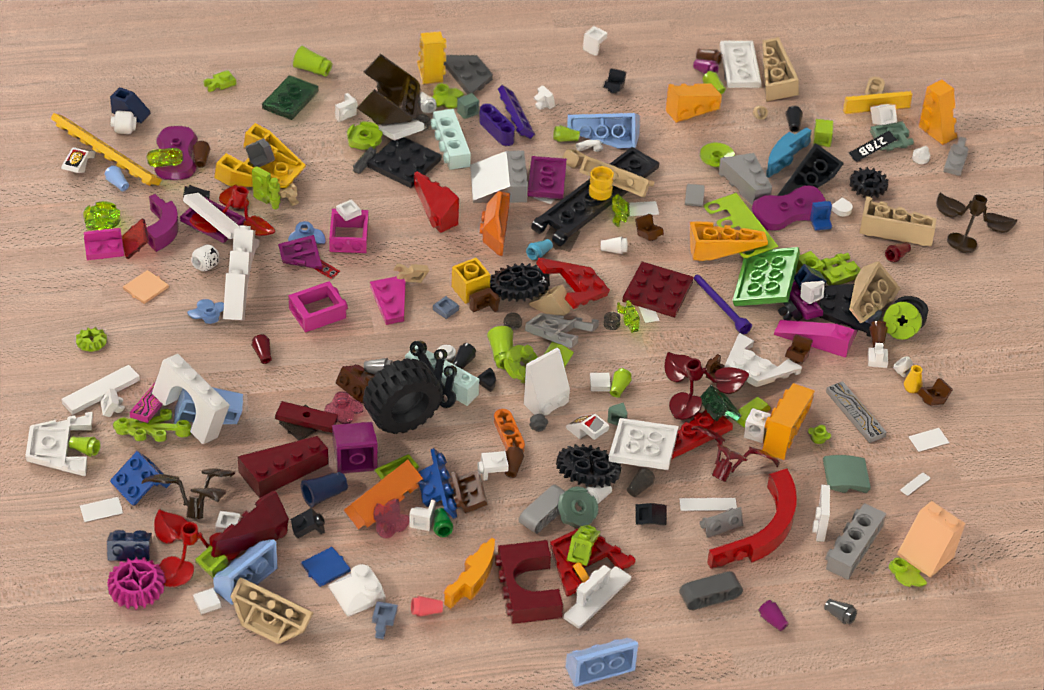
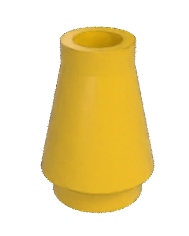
M913 365L904 380L905 390L909 393H918L920 388L923 387L922 367L919 365Z

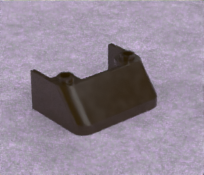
M380 53L364 70V74L377 82V91L374 89L357 106V109L371 118L377 125L411 122L417 114L420 83Z

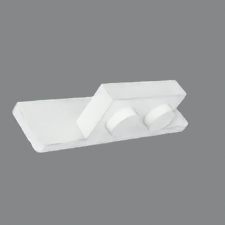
M603 565L599 570H595L585 583L582 582L576 590V604L564 614V619L580 629L631 580V576L616 566L611 570Z

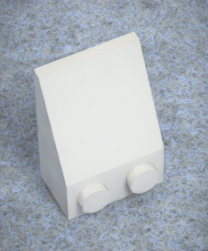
M555 348L526 364L524 405L534 415H548L553 410L569 402L570 387L560 349Z

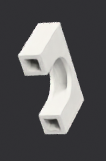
M179 354L164 359L152 394L166 406L178 400L182 388L185 389L192 397L196 408V416L190 432L202 444L218 438L230 404Z

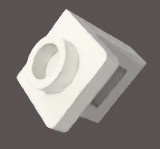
M349 93L345 94L344 102L335 105V119L338 122L357 115L358 103Z
M505 451L481 453V462L477 463L479 473L482 474L483 481L488 480V473L508 471Z

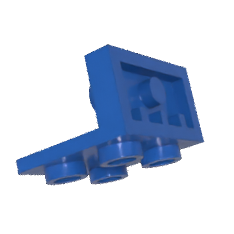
M138 451L132 455L110 480L133 506L141 500L153 485L158 486L160 484L166 489L170 485L149 481L141 484L142 480L148 476L164 473L148 457Z

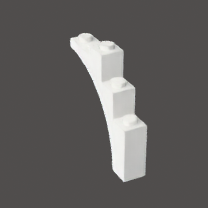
M239 226V229H234L233 251H230L229 273H226L223 319L245 320L250 270L255 251L259 247V239L255 238V230H251V226Z

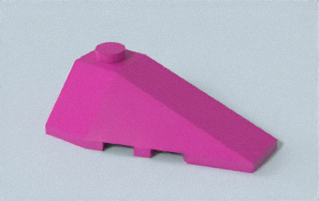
M780 320L774 335L793 341L794 335L798 334L812 339L811 347L846 358L856 337L857 330L832 323Z

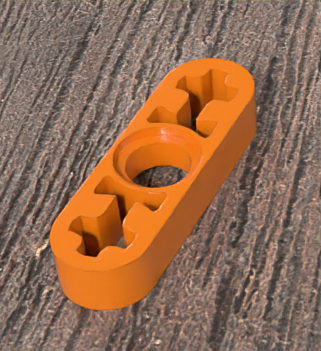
M507 409L497 410L494 413V424L506 451L509 447H512L515 441V446L521 448L524 453L525 442L511 412ZM507 430H511L514 432V434L507 435L504 432Z

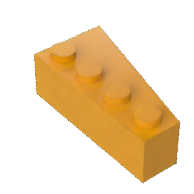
M794 383L789 389L785 390L783 398H780L777 408H773L771 417H768L766 420L765 428H767L763 451L773 457L785 459L787 449H790L794 436L797 435L801 423H803L811 408L815 390Z

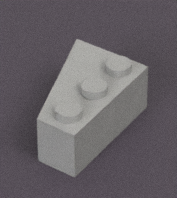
M754 153L720 159L719 175L726 177L729 180V184L732 187L735 186L751 205L757 198L771 195L772 186Z

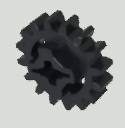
M868 167L865 170L859 168V171L854 170L853 174H851L849 186L852 187V191H857L856 195L862 194L863 198L866 196L879 198V195H884L885 191H887L889 179H886V174L881 175V170L877 172L875 168L869 170Z

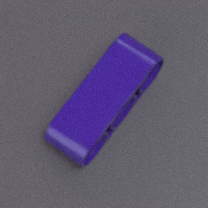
M492 104L481 105L480 125L501 145L511 146L514 143V125Z

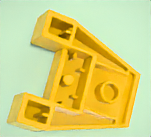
M254 123L245 133L243 148L264 138L270 144L275 160L259 168L271 173V178H277L280 188H287L305 169L306 165L271 131ZM225 153L216 163L214 178L228 186L253 187L252 169L255 167L249 158L242 162Z

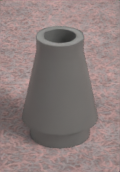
M828 599L825 603L824 609L843 624H852L857 616V609L852 604Z

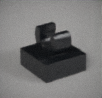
M790 299L788 302H783L786 307H781L778 310L781 316L787 313L782 317L784 320L790 321L792 316L796 321L803 318Z

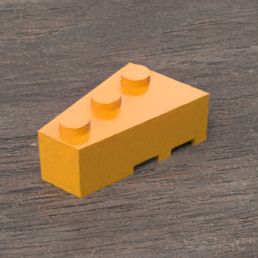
M668 84L666 112L675 122H680L720 109L722 95L712 84H694V86H687L686 84L674 86L673 84Z

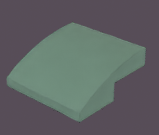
M829 455L823 457L827 485H830L831 490L846 493L849 489L868 493L871 489L865 458L850 455Z

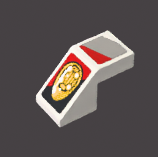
M80 147L72 148L61 169L85 173L87 159L95 158V151Z
M596 414L578 417L566 425V429L578 439L588 434L595 440L609 430V424Z

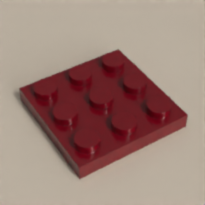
M642 261L623 295L622 302L675 318L693 284L694 277Z

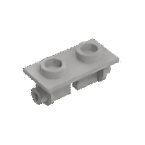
M741 507L730 508L729 511L718 515L702 518L700 526L702 529H706V537L709 538L743 526Z

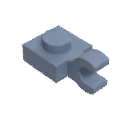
M377 601L372 616V623H377L375 638L384 639L386 626L394 625L398 605Z

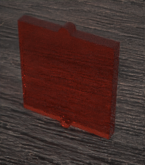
M143 218L122 235L125 257L127 259H130L149 242L146 222Z

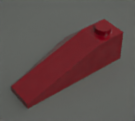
M273 490L259 498L255 502L256 507L250 512L245 511L236 525L230 524L214 539L211 553L213 558L247 550L261 541H276L287 534L289 517L276 491Z

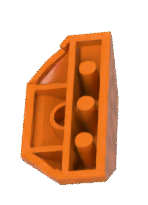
M498 191L487 203L486 211H482L481 222L484 223H480V234H483V242L499 256H503L510 205V193Z

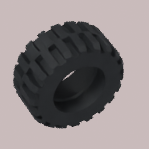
M406 358L403 361H393V364H387L384 366V369L378 370L375 373L374 378H371L368 381V386L365 387L363 402L367 412L379 429L392 434L406 433L408 430H415L417 426L425 424L426 420L434 415V411L438 410L440 406L439 402L442 401L443 390L426 363L417 359L411 360Z

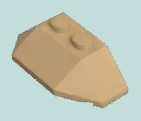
M241 577L230 596L241 625L278 644L304 633L313 615V612Z

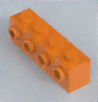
M407 459L346 507L344 512L358 529L364 525L368 528L377 521L376 515L380 514L383 516L391 510L389 505L393 502L395 505L405 498L403 494L407 491L411 494L419 487L417 483L423 478Z

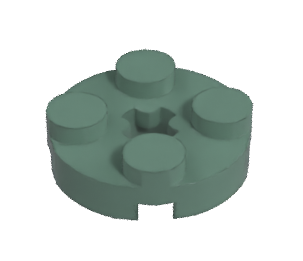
M579 486L571 487L559 496L558 510L561 515V521L565 525H570L574 528L591 524L598 515L597 500L594 496L591 497L586 488ZM576 503H578V506H580V507L582 508V510H580V511H577V510H576V508H575Z

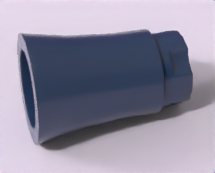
M341 472L301 481L302 496L311 508L348 489L347 479Z

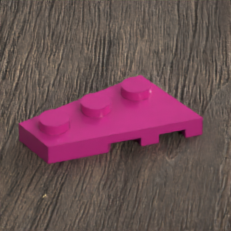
M397 276L370 282V289L386 325L404 321L406 282L405 279H397Z

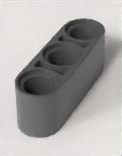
M732 571L685 583L679 589V593L689 610H696L739 597L743 592L741 584Z

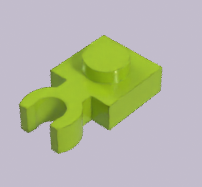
M229 70L213 75V79L208 78L203 81L204 87L208 86V92H213L218 87L220 90L236 85V79Z

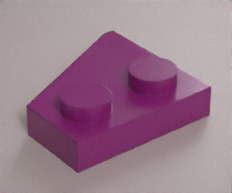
M314 235L278 244L283 263L323 269Z

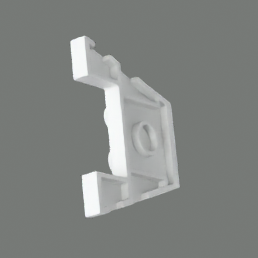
M741 333L738 334L725 364V367L747 371L749 377L746 382L755 387L775 382V379L779 377L783 379L788 378L792 373L798 375L802 370V366L789 359L776 366L769 360L755 355L753 351L749 350L753 347L754 340Z
M86 412L85 416L77 418L75 415L69 416L67 420L60 422L52 420L31 425L26 449V461L86 476L87 457H67L71 430H92L93 412Z

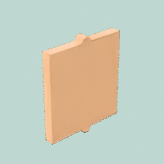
M148 270L123 286V289L131 294L132 298L138 299L143 304L169 288V285L161 280L160 276H155Z

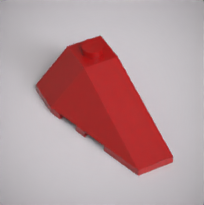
M414 172V187L431 226L440 233L459 224V197L448 187H441L439 182H431L429 177L419 172Z

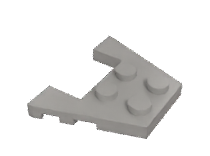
M539 313L526 323L525 331L572 348L578 343L579 336L568 334L567 332L573 328L593 332L598 328L599 320L592 319V323L583 322V318L575 317L573 320H565L562 315Z

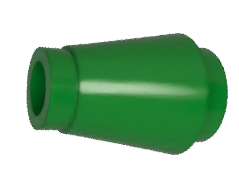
M437 508L434 511L433 531L439 537H448L454 528L453 523L444 508Z

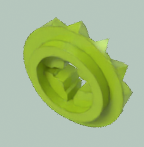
M88 327L86 331L81 330L80 334L76 335V344L84 351L100 350L107 343V334L104 333L103 329L98 330L97 327L93 329Z

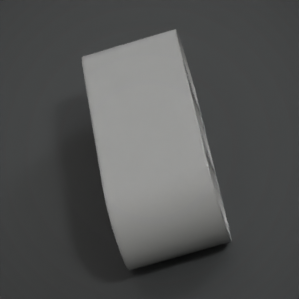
M555 484L552 485L521 513L519 523L535 534L539 533L560 514L558 510L559 496L565 490Z

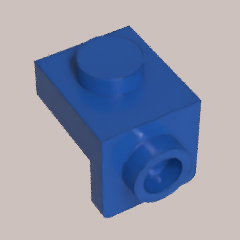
M830 201L813 202L810 220L814 230L832 229L830 221L832 204Z

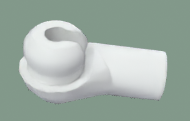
M586 140L577 143L576 149L583 151L593 148L595 152H599L603 149L600 140Z

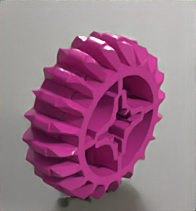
M136 557L132 561L127 558L126 563L120 561L119 567L113 566V572H109V579L107 581L108 593L114 602H118L120 607L125 605L129 609L131 606H134L136 610L138 606L146 608V604L153 605L154 600H159L160 595L164 592L165 585L163 583H165L163 570L153 560L147 562L145 557L142 560Z

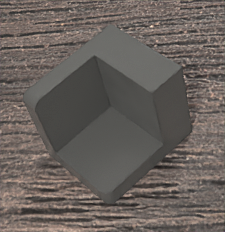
M264 138L245 147L248 158L254 167H261L275 160L271 146Z

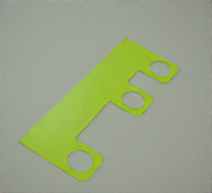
M737 193L704 204V208L709 214L725 209L730 213L731 216L716 222L719 227H723L721 223L724 220H731L733 222L731 228L740 226L741 229L747 228L765 232L768 245L755 248L754 252L750 255L740 252L739 254L743 258H749L779 247ZM717 203L720 205V208L710 210L708 206Z

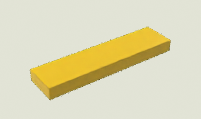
M905 91L845 97L843 111L844 114L871 112V107L884 104L895 105V109L910 108L912 92Z

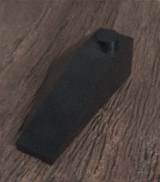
M815 143L777 196L787 195L802 186L819 188L833 179L844 163Z

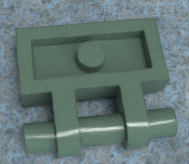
M903 121L871 126L870 133L873 138L890 131L898 139V141H894L880 150L891 151L894 148H907L909 145L914 144L913 138L907 139L910 132Z

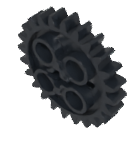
M514 263L512 267L507 265L506 269L501 267L500 271H495V274H492L490 278L491 290L497 293L501 300L508 298V302L513 299L516 302L519 299L525 302L527 298L533 300V296L540 297V294H545V290H548V286H550L549 274H544L537 265L531 266V263L528 265L521 263L520 266Z
M574 444V448L571 446H567V449L562 448V452L559 451L556 461V469H559V474H564V478H570V482L577 481V485L583 483L585 487L592 485L596 488V485L604 488V484L610 486L611 483L615 484L616 480H619L622 469L620 463L609 462L607 450L601 451L600 447L595 449L592 445L586 447L584 444L581 447Z

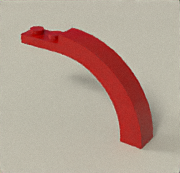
M787 468L769 474L767 488L772 494L776 506V513L770 523L752 536L710 549L707 564L711 569L718 566L722 567L733 561H740L746 557L749 558L751 563L772 553L783 543L791 530L797 503L795 483Z

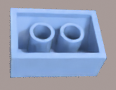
M276 541L258 542L253 547L248 548L238 559L233 560L223 571H219L213 578L215 592L233 605L234 603L230 596L240 577L258 585L278 569Z
M630 638L616 639L609 643L594 645L587 649L568 653L566 655L565 667L574 687L635 671L638 643Z

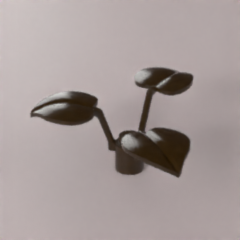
M941 192L936 201L938 210L949 217L962 216L968 209L970 210L972 217L965 235L953 232L947 237V242L950 246L964 253H971L977 247V241L967 237L975 216H980L983 213V221L987 222V226L1000 233L1010 231L1018 219L995 213H986L988 208L986 203L988 200L980 194L974 195L972 201L970 200L967 206L958 200L945 196Z
M218 468L202 470L201 474L207 475L204 488H192L190 492L198 493L199 496H190V500H187L182 481L177 476L168 474L151 475L143 479L141 484L149 481L179 485L183 497V505L187 506V518L201 519L203 518L205 496L219 502L221 497L226 494V490L208 488L210 479L214 476L232 477L235 475V471Z

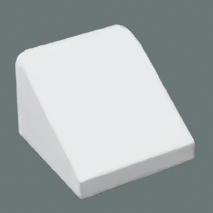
M825 282L802 283L801 298L809 304L824 298Z

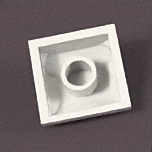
M364 564L356 565L352 568L350 574L329 584V589L347 617L376 606L377 601L385 602V594L381 583L371 568Z

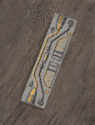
M843 381L826 388V393L869 443L886 437L887 432Z

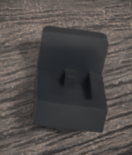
M611 68L608 79L604 81L603 88L608 89L607 91L612 93L620 92L624 88L627 72Z
M312 508L291 519L293 534L297 538L315 529L320 534L325 533V520L320 513L317 514Z

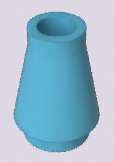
M549 239L530 243L526 248V254L531 260H538V258H541L553 248V244Z

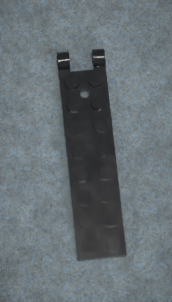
M631 147L610 164L647 178L659 168L660 162ZM589 179L540 217L535 218L531 229L541 234L549 224L557 229L552 237V242L562 247L571 235L628 191L612 185V195L609 199L595 200L589 195Z

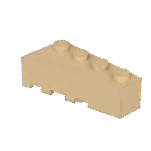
M780 38L763 40L766 102L799 95V79Z
M866 197L859 234L881 237L887 240L909 242L921 246H932L936 218L917 212L911 214L905 208L898 206L895 209L889 207L886 202L881 201L877 203L872 201L873 198Z

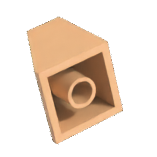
M931 501L919 511L897 555L931 578L954 558L965 523Z

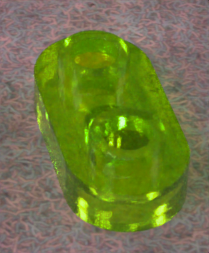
M178 148L155 149L147 153V162L152 167L176 166L183 161V153Z

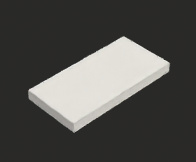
M720 41L719 46L722 52L727 88H761L762 82L753 41Z

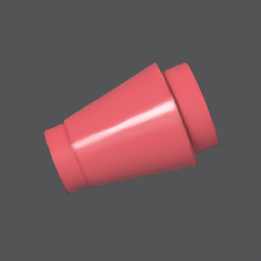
M417 596V598H412L411 613L412 615H417V617L443 612L442 600Z

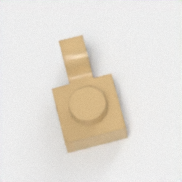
M293 182L287 188H280L278 195L281 199L287 197L292 206L299 204V201L296 199V196H298L296 193L297 187Z
M397 264L393 269L394 271H399L397 279H405V282L421 283L429 272L427 265L411 264L409 268L403 264Z

